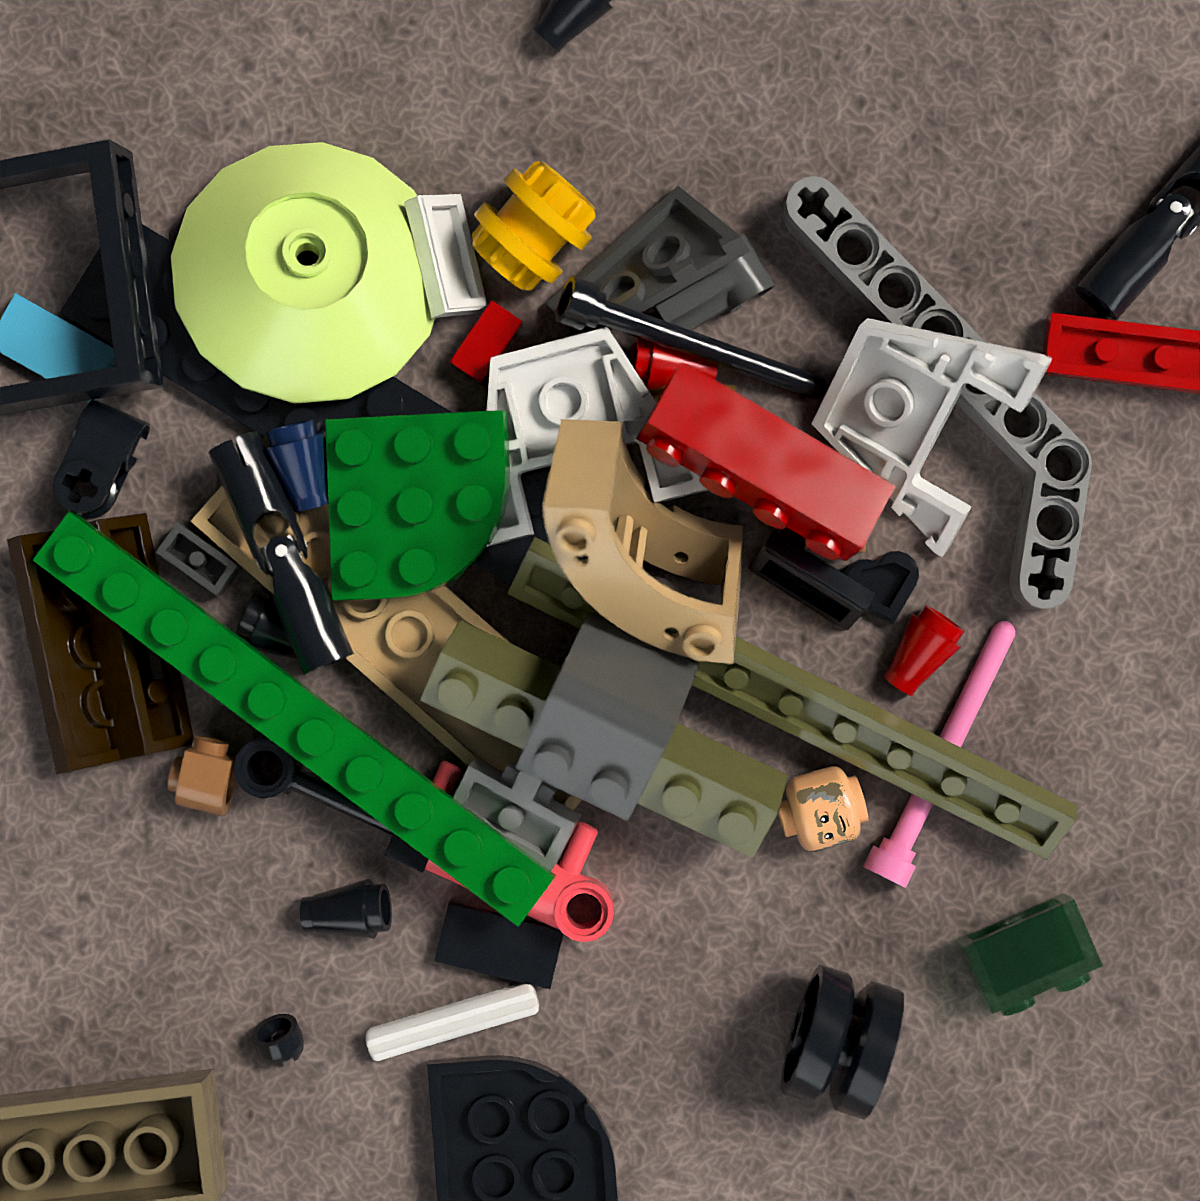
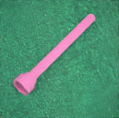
M999 621L993 626L939 737L959 747L962 746L1015 637V628L1010 622ZM911 794L890 839L883 838L879 848L873 845L863 867L906 888L916 866L911 864L916 855L911 849L933 804Z

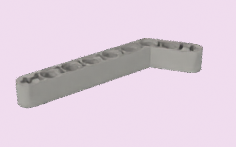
M817 176L805 177L794 183L783 204L782 217L784 224L792 235L875 320L921 329L924 323L934 322L943 326L948 335L985 342L832 183L825 178ZM800 197L807 202L812 201L816 197L821 200L823 206L819 211V215L829 226L832 225L836 217L843 221L834 229L827 242H824L819 237L827 225L815 214H811L805 219L798 213L803 203ZM849 237L859 240L866 248V261L858 265L847 264L838 255L837 242ZM894 280L901 283L907 291V304L901 308H892L884 304L878 291L881 282ZM964 386L956 404L1026 475L1010 572L1011 593L1017 602L1030 609H1048L1059 606L1070 596L1074 583L1092 467L1090 452L1085 444L1035 392L1028 405L1024 408V411L1030 418V430L1026 437L1019 438L1010 434L1005 427V412L1010 406L987 393L981 395L974 394ZM1052 449L1063 451L1071 460V473L1065 481L1056 480L1047 471L1046 459ZM1045 507L1054 509L1062 519L1061 533L1054 540L1044 538L1037 528L1038 514ZM1032 548L1040 551L1058 549L1059 558L1045 559L1043 571L1045 578L1053 580L1052 590L1042 591L1038 598V588L1029 585L1028 578L1031 574L1041 572L1044 555L1031 556Z

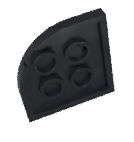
M504 1055L428 1061L437 1201H618L616 1166L609 1133L595 1106L565 1076L535 1061Z

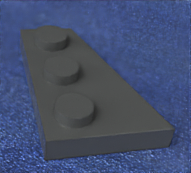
M677 186L577 274L576 277L596 283L598 291L606 294L607 301L643 312L749 253L750 250L739 234L681 187ZM563 288L546 302V305L555 316ZM597 324L595 328L585 326L582 330H578L565 325L574 335L607 327Z

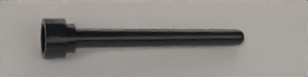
M571 276L560 295L556 310V321L558 323L578 330H582L585 326L595 328L597 324H601L809 398H819L826 391V382L819 375L607 301L606 294L598 291L596 283Z

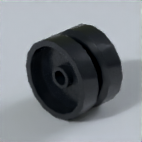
M820 964L815 969L806 987L802 1002L792 1024L781 1074V1091L783 1094L812 1103L825 1092L830 1083L829 1096L834 1110L864 1120L870 1116L877 1104L893 1062L902 1026L904 993L899 989L871 981L858 993L854 1000L855 987L850 974Z

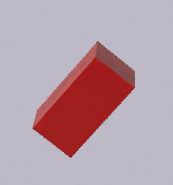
M491 300L450 360L451 365L482 386L489 377L490 358L506 352L523 327V321Z

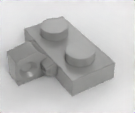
M475 758L469 764L453 798L552 871L562 855L581 814L553 800L558 788L516 769V764L511 761L504 772Z

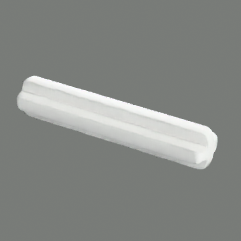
M519 983L369 1028L365 1034L368 1051L373 1060L380 1061L535 1015L539 1011L538 997L533 985Z

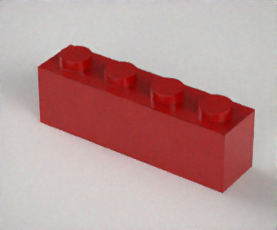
M684 361L680 363L668 380L635 438L646 444V451L659 462L672 467H677L680 464L699 475L700 483L712 493L725 498L734 496L753 507L752 512L760 521L774 528L784 529L787 527L806 538L805 543L813 552L831 560L840 558L847 561L863 549L896 487Z

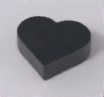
M891 551L881 555L876 562L869 559L857 560L849 564L843 571V574L876 594L867 611L893 625L917 584L919 568L909 554L901 551Z

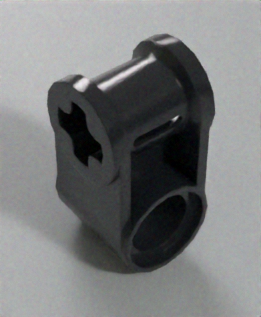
M92 399L86 405L77 421L70 446L54 477V496L59 504L67 510L75 512L80 517L88 519L98 518L108 513L115 504L129 471L138 460L133 457L140 438L147 439L150 424L101 401ZM90 480L98 488L93 498L90 496H83L81 498L77 492L73 491L77 481L87 483Z

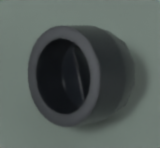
M290 1014L271 1016L262 1021L252 1033V1042L259 1056L271 1066L284 1067L283 1062L292 1057L296 1061L304 1049L303 1033L295 1017ZM278 1030H286V1032L273 1036ZM284 1034V1036H283L282 1038H280V1039L274 1041V1040L277 1039L280 1035Z

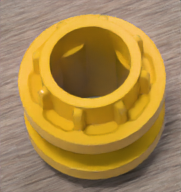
M535 161L524 174L513 168L504 178V182L514 194L499 211L484 202L474 213L480 225L472 233L473 242L471 243L473 248L496 271L523 291H532L542 279L553 284L563 271L552 258L567 241L578 249L583 250L592 240L591 235L586 229L596 218L595 207L574 186L545 162Z

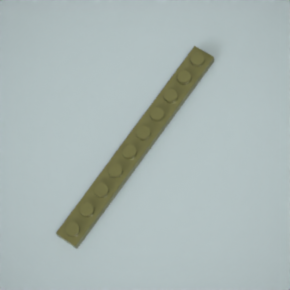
M535 537L507 594L579 630L589 611L603 617L571 584L560 567L551 545ZM675 628L666 629V631L671 634H675L678 632V630ZM736 637L733 664L697 661L700 664L692 682L693 686L1045 860L1050 857L1076 821L1078 805Z

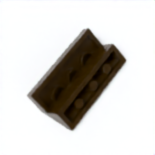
M146 513L97 519L88 522L159 575ZM54 531L19 535L7 539L56 774L192 745L194 736L180 671L33 561Z

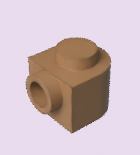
M196 735L193 738L192 747L185 750L184 756H177L169 774L168 791L176 792V805L223 817L227 814L237 783L234 772L237 754L228 752V742Z

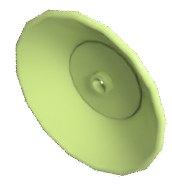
M323 142L268 146L222 168L187 207L170 256L175 309L200 355L241 388L293 404L350 399L397 375L430 336L435 318L431 316L404 203L417 196L415 191L374 158ZM303 251H312L319 257L318 261L311 266L301 265L296 258Z

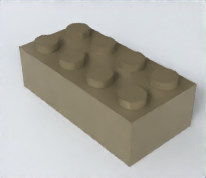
M214 1069L0 1095V1201H219L228 1188Z

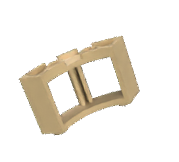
M561 419L543 503V512L551 548L571 584L603 617L643 642L697 661L733 664L742 577L743 526L710 521L686 512L675 505L666 508L660 502L654 503L652 495L644 488L645 479L637 470L627 450L622 422ZM584 555H587L589 557L586 560H580L577 558ZM643 560L672 574L722 586L720 605L687 597L659 583L642 569ZM675 628L678 630V632L675 634L668 633L666 629Z

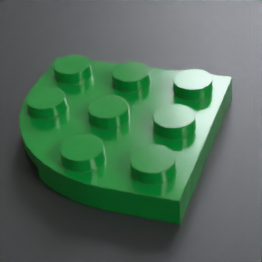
M494 410L325 419L332 601L412 597L441 588L462 575L464 570L477 559L487 544L492 542L503 520L510 489L508 412Z

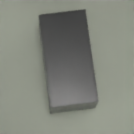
M180 522L175 524L156 551L157 554L216 596L223 595L242 568L234 559Z

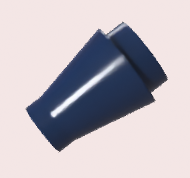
M313 419L266 431L269 446L264 449L291 499L294 512L305 511L328 504L323 432H316Z

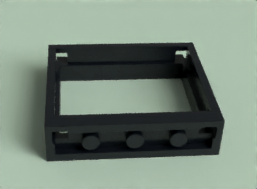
M110 139L0 160V189L90 172L116 367L0 387V416L164 388L133 153Z

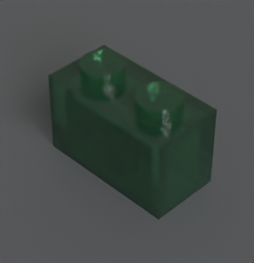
M1064 893L955 940L981 1002L992 1014L1001 1011L1003 1016L1020 1013L1036 1003L1035 995L1056 987L1057 992H1066L1078 988L1090 981L1089 972L1103 967L1075 900Z

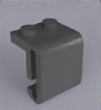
M589 611L515 768L628 821L672 736L700 663L643 642L623 631L609 620Z

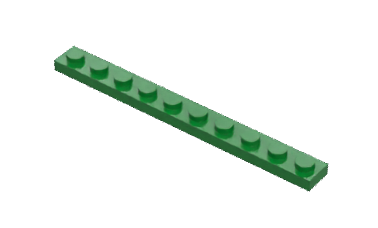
M68 512L34 557L33 561L516 926L519 927L556 877L553 872L75 512Z

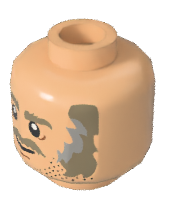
M837 766L823 768L790 778L785 788L787 800L781 801L778 812L785 837L797 835L801 846L807 851H817L853 841L860 834V823L869 821L864 796L856 775L847 777L845 772Z

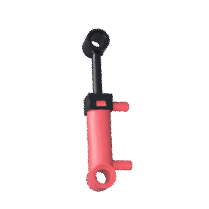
M261 737L252 740L244 745L237 754L234 764L235 778L240 787L251 796L269 798L275 797L280 793L289 795L291 790L393 835L384 856L422 873L424 870H427L465 887L318 775L302 769V763L269 738ZM260 751H272L281 759L283 770L277 782H265L256 774L254 761ZM445 760L441 761L432 782L452 796L462 773L461 767ZM584 822L577 823L559 863L551 871L556 877L527 914L531 918L560 930L571 940L580 942L594 941L603 936L612 925L614 916L612 894L607 886L596 878L580 874L598 835V830L595 827ZM586 893L593 895L600 902L601 912L592 922L580 923L569 915L567 904L577 894Z

